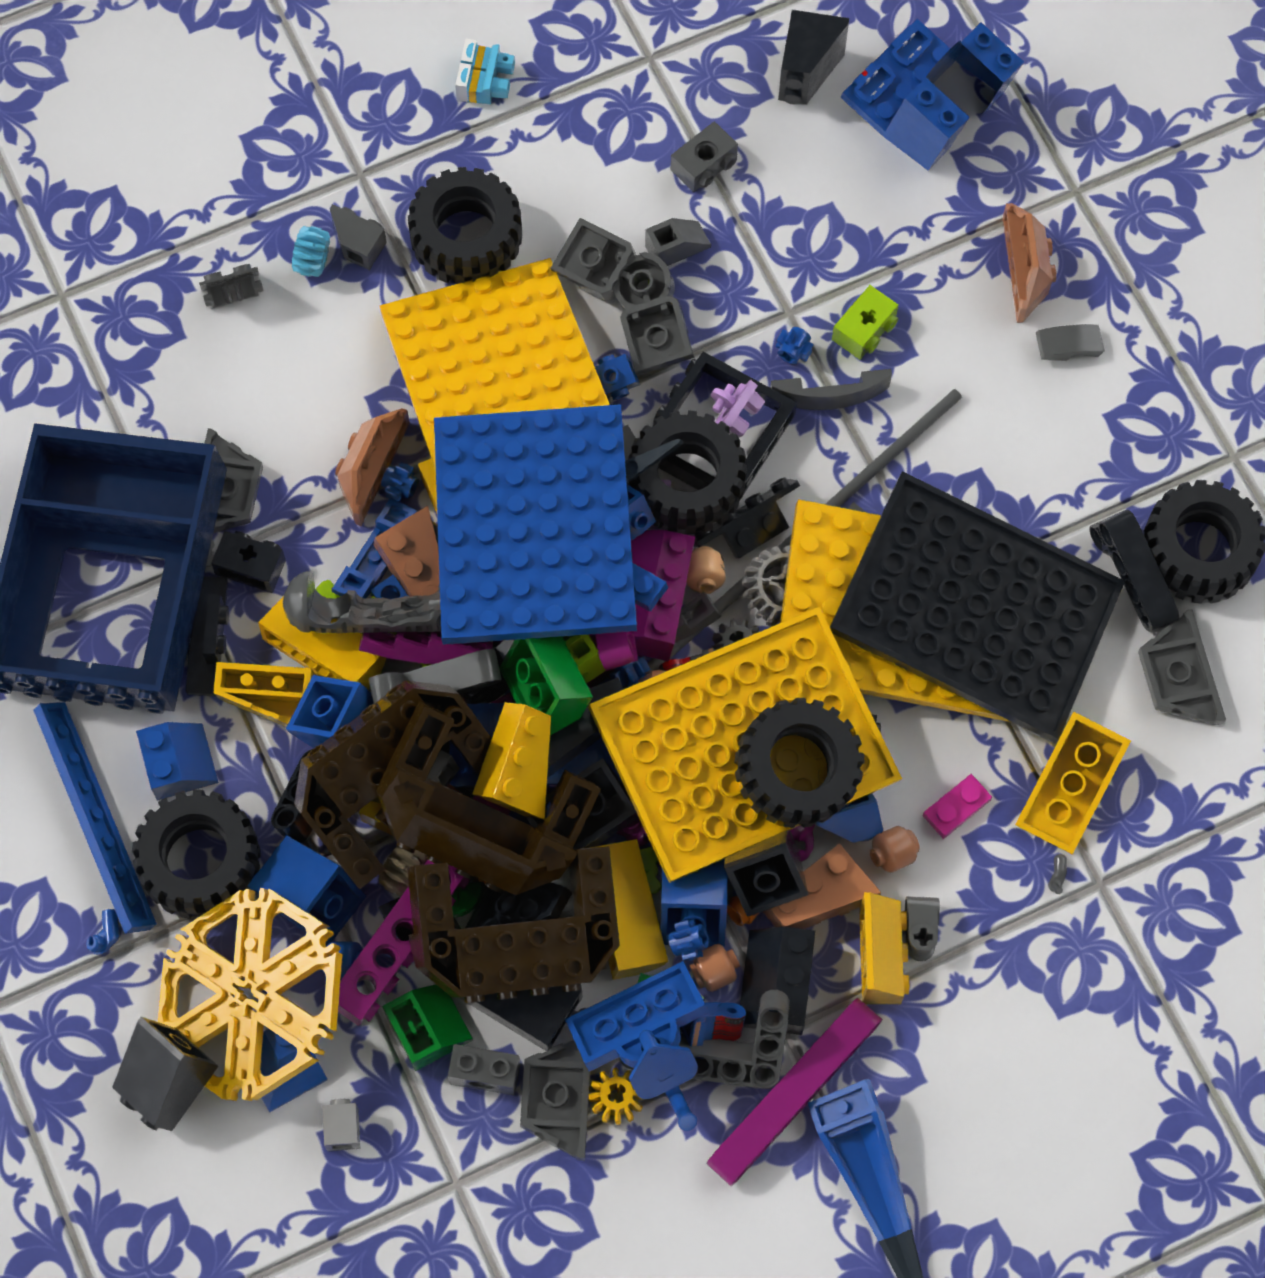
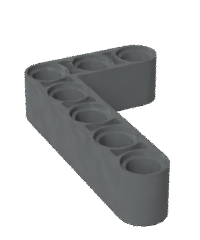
M769 990L762 995L759 1004L754 1044L712 1039L704 1040L703 1046L690 1047L683 1033H680L681 1040L679 1046L689 1048L698 1065L697 1073L692 1079L760 1089L774 1087L780 1079L790 1007L788 996L779 990ZM769 1010H777V1011H779V1012L773 1013V1012H770ZM766 1038H772V1039H774V1040H773V1041H769V1040H766ZM619 1058L621 1065H623L625 1068L631 1070L634 1069L630 1066L625 1065L624 1062ZM729 1061L737 1062V1064L729 1063Z

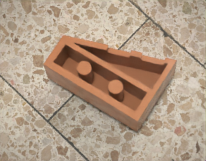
M426 506L376 536L373 544L392 575L394 574L410 597L432 595L437 592L440 584L438 544L429 508Z
M839 843L804 870L809 895L763 911V913L775 927L784 926L805 929L817 925L826 919L838 915L842 916L860 908L864 892L881 895V892Z

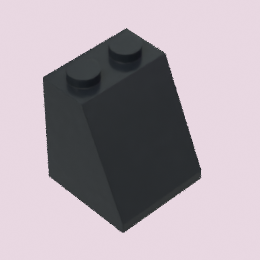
M792 10L781 67L778 100L789 104L807 105L845 55L850 18Z
M790 830L781 832L725 857V871L747 917L809 895L799 848Z
M140 1017L112 1088L121 1095L119 1100L124 1106L133 1111L137 1110L142 1115L140 1120L147 1127L155 1131L158 1128L173 1131L219 1066L177 1028Z

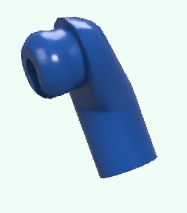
M115 909L102 911L103 929L97 935L89 936L87 939V949L96 955L106 953L119 940V919Z

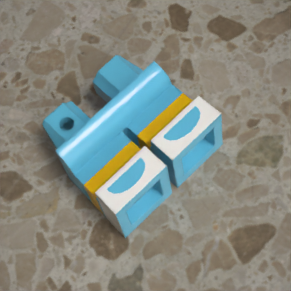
M466 38L455 84L457 101L491 104L493 97L508 98L510 79L498 78L497 75L498 73L513 74L515 56L501 53L499 44H495L490 48L477 45V40Z

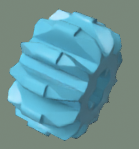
M303 226L297 234L292 257L294 272L308 277H319L322 274L329 252V232L314 226Z

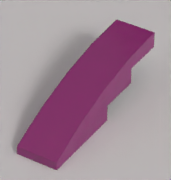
M388 632L362 633L359 651L390 659L436 664L476 651L493 649V642L443 645L441 632H430V634L425 632H396V635Z

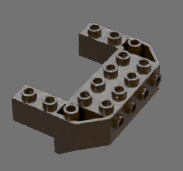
M403 681L301 759L294 805L359 889L383 872L385 868L347 819L378 796L376 789L419 701L450 715L454 719L443 745L451 741L477 777H479L492 738L459 693L448 685Z
M419 701L376 789L390 832L397 840L396 845L411 853H415L416 850L427 855V860L435 864L448 862V865L457 868L456 873L470 880L477 877L485 881V886L499 893H503L505 890L518 895L560 879L578 853L573 849V846L601 788L595 783L565 769L545 809V820L540 819L537 827H533L427 778L453 725L454 719L450 715Z
M609 846L575 850L578 853L569 866L574 917L465 929H454L448 862L407 867L414 934L409 935V943L415 967L449 996L464 997L465 1003L485 1001V994L497 993V999L516 998L517 991L529 990L530 996L550 994L549 987L561 986L562 992L582 990L581 983L592 982L620 946Z

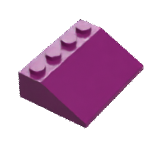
M646 530L642 535L631 540L632 563L666 581L669 587L651 612L635 604L637 631H634L638 655L669 661L675 643L695 541L694 536L668 530ZM589 634L596 642V635Z

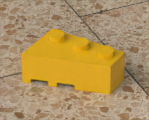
M216 662L213 693L219 700L287 727L312 676L316 674L311 668Z
M504 703L473 795L520 815L545 820L551 727L550 715L525 704Z

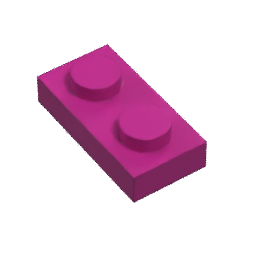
M970 774L924 811L922 816L945 839L988 804L992 796Z

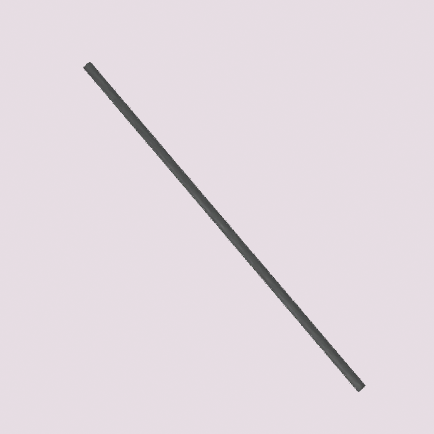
M953 389L833 496L826 505L841 507L962 398L959 391ZM792 534L778 546L781 552L785 546L791 544ZM771 568L764 570L762 576H764ZM746 575L714 603L720 614L748 589L742 586V581L744 578H747ZM702 630L676 641L669 660ZM652 658L648 662L651 670L645 674L647 675L653 670H659V666L666 661Z

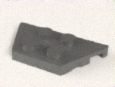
M208 428L204 444L216 446L227 468L213 532L216 533L251 523L263 465L262 462L253 456L243 453L241 448L234 443L224 440L215 430Z
M1190 609L1183 613L1182 617L1172 625L1164 628L1158 636L1140 647L1138 654L1155 710L1222 725L1225 723L1226 717L1194 613Z
M574 1040L565 1044H558L551 1047L547 1052L537 1053L524 1059L520 1127L577 1160L585 1161L590 1072Z

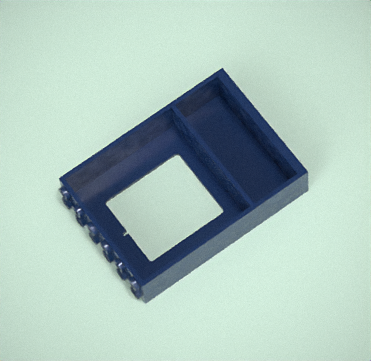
M34 423L0 562V693L11 694L12 691H20L24 695L33 698H41L42 694L51 695L53 698L63 702H71L74 698L84 700L85 703L94 706H102L103 702L112 703L117 708L132 710L135 706L145 708L146 711L155 714H163L164 710L175 711L227 468L215 445ZM67 549L165 561L144 659L140 668L92 663L90 669L88 668V662L41 656L64 554Z

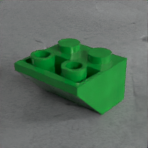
M436 984L411 990L382 1006L393 1031L415 1071L451 1053L454 1044L464 1046L473 1041V1037L452 998Z

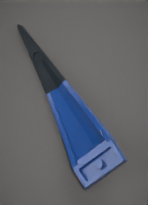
M864 1079L808 1102L807 1104L821 1141L862 1210L897 1278H923L884 1111L880 1109L871 1080Z

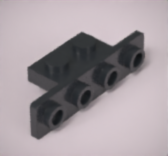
M786 477L780 478L770 485L771 489L762 495L761 493H756L748 497L744 501L746 505L737 509L734 513L728 512V520L723 524L719 525L716 522L713 524V529L707 532H703L702 528L696 529L693 547L699 548L722 534L734 557L739 559L790 527L776 501L800 487L798 480L786 479Z
M226 577L203 578L190 640L186 680L187 695L216 696L213 693L216 662H221V654L226 652V635H223L224 625H228L229 607L226 606L228 580Z

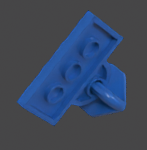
M684 961L565 1019L589 1072L620 1058L625 1065L634 1068L629 1076V1080L638 1097L651 1099L666 1093L678 1118L680 1129L690 1131L696 1127L697 1117L691 1112L679 1085L695 1076L698 1065L691 1050L687 1047L679 1046L681 1040L679 1027L708 1014L709 1011Z

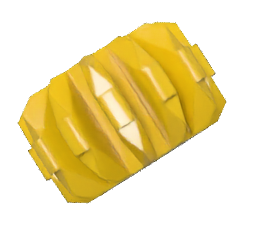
M615 1067L612 1071L613 1077L609 1078L607 1073L602 1071L600 1078L603 1083L592 1081L591 1087L597 1092L589 1094V1101L597 1102L592 1108L594 1114L605 1111L602 1116V1122L607 1123L612 1115L615 1116V1125H621V1115H624L631 1122L634 1120L631 1110L636 1112L642 1111L643 1106L637 1102L642 1100V1098L637 1096L631 1082H629L630 1070H627L623 1077H619V1069ZM617 1090V1094L622 1091L623 1101L620 1103H616V1099H614V1102L610 1101L611 1091Z

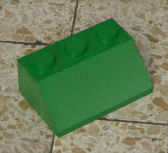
M562 636L516 639L499 667L516 704L528 705L551 716L550 735L580 719L593 698L590 688L585 683L578 665L569 652Z

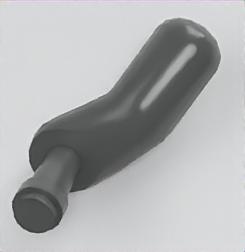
M1062 854L1054 857V874L1048 883L1049 889L1056 894L1062 893L1063 889L1061 887L1067 874V858Z

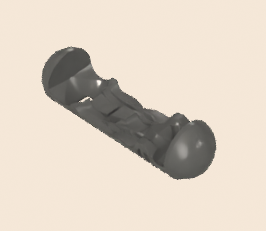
M305 571L290 581L283 597V608L287 619L291 625L302 632H441L440 584L437 592L432 595L404 596L395 599H364L355 590H348L343 596L333 599L320 595L315 589L313 573ZM339 618L336 622L331 623L332 619Z

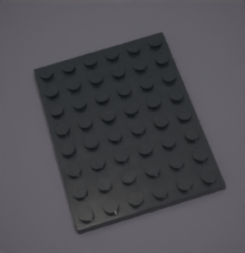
M902 471L829 627L833 634L1056 743L1064 729L1125 581Z

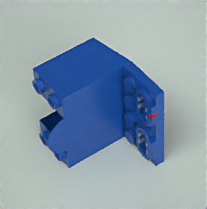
M917 18L842 93L841 98L884 138L926 170H929L950 149L970 118L933 83L956 61L997 92L986 109L987 111L1003 95L1024 61L982 22L962 41H958L952 48H949Z

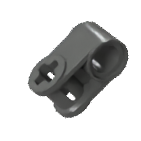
M906 896V943H908V955L916 961H926L934 954L938 941L940 901L939 898ZM918 939H924L926 946H921Z

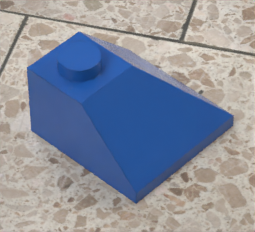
M873 794L845 805L838 813L825 822L816 823L817 826L852 843L869 841L877 834L883 832L878 803Z
M267 1029L263 1032L260 1070L264 1076H269L293 1061L297 1055V1048L272 1030ZM310 1052V1054H311L315 1059H317L316 1056H315V1054L312 1053V1052ZM316 1062L263 1096L262 1100L270 1113L328 1079L319 1062Z

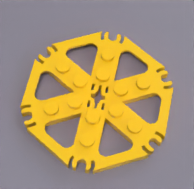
M260 888L259 898L256 901L255 891L251 889L239 890L180 929L185 931L189 938L176 934L175 938L181 942V949L178 952L170 949L166 951L169 957L175 959L174 963L170 959H163L158 1022L177 1028L198 1048L228 1029L224 1076L218 1077L213 1074L204 1086L220 1098L228 1101H237L240 1089L243 1091V1100H259L319 1061L310 1052L324 1055L325 1051L318 1046L319 1039L321 1037L330 1040L334 1038L331 1032L324 1029L325 1026L337 1032L342 954L339 953V950L341 948L334 943L326 947L327 939L334 935L333 931L326 929L330 926L271 889ZM284 913L306 928L307 934L270 958L273 919L277 914ZM233 915H238L233 963L209 947L206 943V936L210 930ZM323 970L326 974L324 1009L319 1015L313 1016L281 995L314 972ZM184 975H190L217 993L180 1018L178 1017L179 983ZM239 987L251 989V993L259 1001L247 999L244 991L239 989ZM264 1026L297 1048L295 1059L269 1076H264L260 1070Z

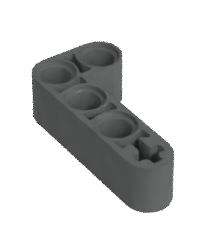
M485 649L406 673L390 672L375 675L368 680L373 703L375 704L389 690L405 680L448 685L460 695L500 683L502 677L495 649Z

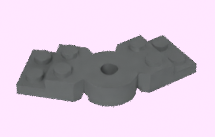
M579 218L551 266V270L577 284L580 289L604 301L617 298L624 309L620 319L636 375L638 376L695 358L682 307L679 301L673 297L675 283L666 263L660 257L651 253L643 252L636 255L630 242ZM641 281H650L649 285L646 288L637 289V286Z

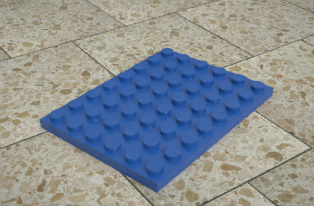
M621 404L435 417L442 644L637 631Z

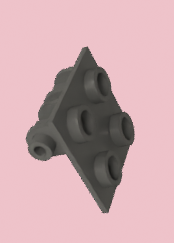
M244 264L234 267L232 274L222 276L221 272H215L203 276L205 281L199 282L201 291L208 290V294L203 295L206 307L212 306L216 308L217 306L227 304L222 287L226 288L229 301L233 303L228 287L234 284L238 300L241 301L237 286L239 282L244 299L259 296L258 293L264 290L261 280H254V276L259 275L258 267L251 268L250 264Z

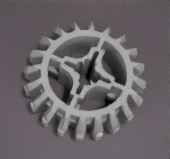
M790 545L785 546L782 552L778 546H773L770 552L763 550L759 554L760 558L754 557L750 562L752 566H748L744 572L747 578H744L742 581V586L748 589L743 593V598L752 599L747 605L748 609L756 607L759 610L755 615L756 618L759 619L763 615L766 616V625H771L774 620H776L777 624L781 621L784 590L782 589L783 586L780 587L779 584L781 582L783 584L786 583ZM780 566L777 576L762 578L764 570ZM767 595H770L773 598L774 603L767 597Z

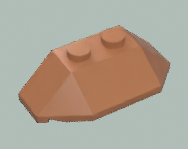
M1006 203L1002 219L1017 323H1021L1049 294L1052 282H1056V267L1054 264H1050L1049 256H1052L1053 250L1052 240L1046 237L1045 227L1031 213L1013 203Z
M401 408L362 423L358 433L354 432L350 437L348 443L349 452L346 458H341L337 465L335 474L338 477L340 489L356 525L362 526L381 486L383 475L390 466L410 424L408 410Z

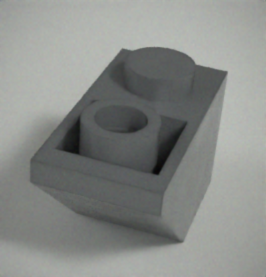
M332 204L330 207L332 223L343 258L370 270L387 243L385 229L373 219L366 220L357 216L353 210L347 207L340 208Z
M671 218L645 229V247L648 253L660 257L667 266L711 248V243L698 221Z

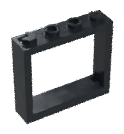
M703 351L697 360L692 359L685 371L686 377L682 383L677 382L674 385L669 396L671 398L666 407L662 405L658 409L654 419L660 416L667 419L670 418V412L678 411L704 372L725 384L733 385L736 389L739 384H747L749 380L757 384L758 386L755 391L765 400L764 405L775 410L776 413L746 458L745 494L795 417L797 402ZM676 455L668 458L659 467V469L697 490L707 487L716 478Z

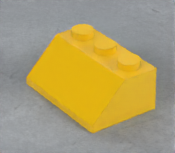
M864 892L859 908L862 1002L865 1004H901L904 994H909L910 988L909 975H903V962H908V943H902V931L907 930V912L901 911V901L871 892Z

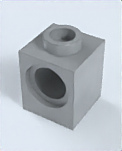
M334 1099L330 1101V1105H322L324 1146L326 1150L361 1149L359 1109L356 1103H350V1099Z

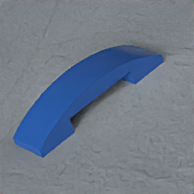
M389 499L375 520V529L352 565L345 567L334 584L332 593L343 596L348 590H355L361 598L366 599L371 594L370 590L378 585L388 570L387 565L373 545L375 537L415 514L417 510Z

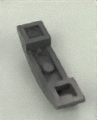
M892 370L862 371L859 383L803 389L801 378L773 380L771 381L770 388L797 402L796 408L839 409L863 403L884 392L890 387Z

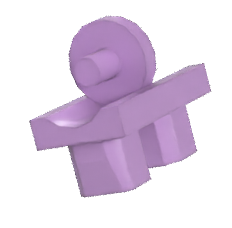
M749 380L747 384H739L737 389L731 384H727L724 390L715 388L711 393V397L716 401L712 410L720 413L715 423L719 424L720 421H723L730 427L729 434L736 433L738 438L742 437L749 427V423L739 416L742 409L754 415L765 403V400L755 391L758 385Z

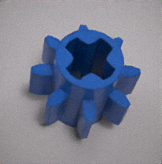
M792 327L790 332L783 329L776 340L777 344L775 347L779 349L777 352L778 356L789 364H797L799 359L806 362L813 351L812 347L814 344L810 342V334L799 327Z
M401 462L399 466H389L381 481V486L386 488V497L400 502L401 498L404 499L406 497L410 499L413 496L419 483V478L414 476V467Z
M638 656V661L614 668V671L609 676L611 679L619 678L622 687L627 685L629 688L638 684V680L646 675L645 673L651 669L644 656L641 658Z
M694 919L674 923L676 931L671 932L668 937L673 954L675 956L682 955L683 961L703 957L701 949L709 946V937L705 927L702 924L696 925Z

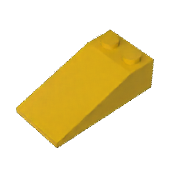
M1073 711L1015 825L1073 855L1131 740Z

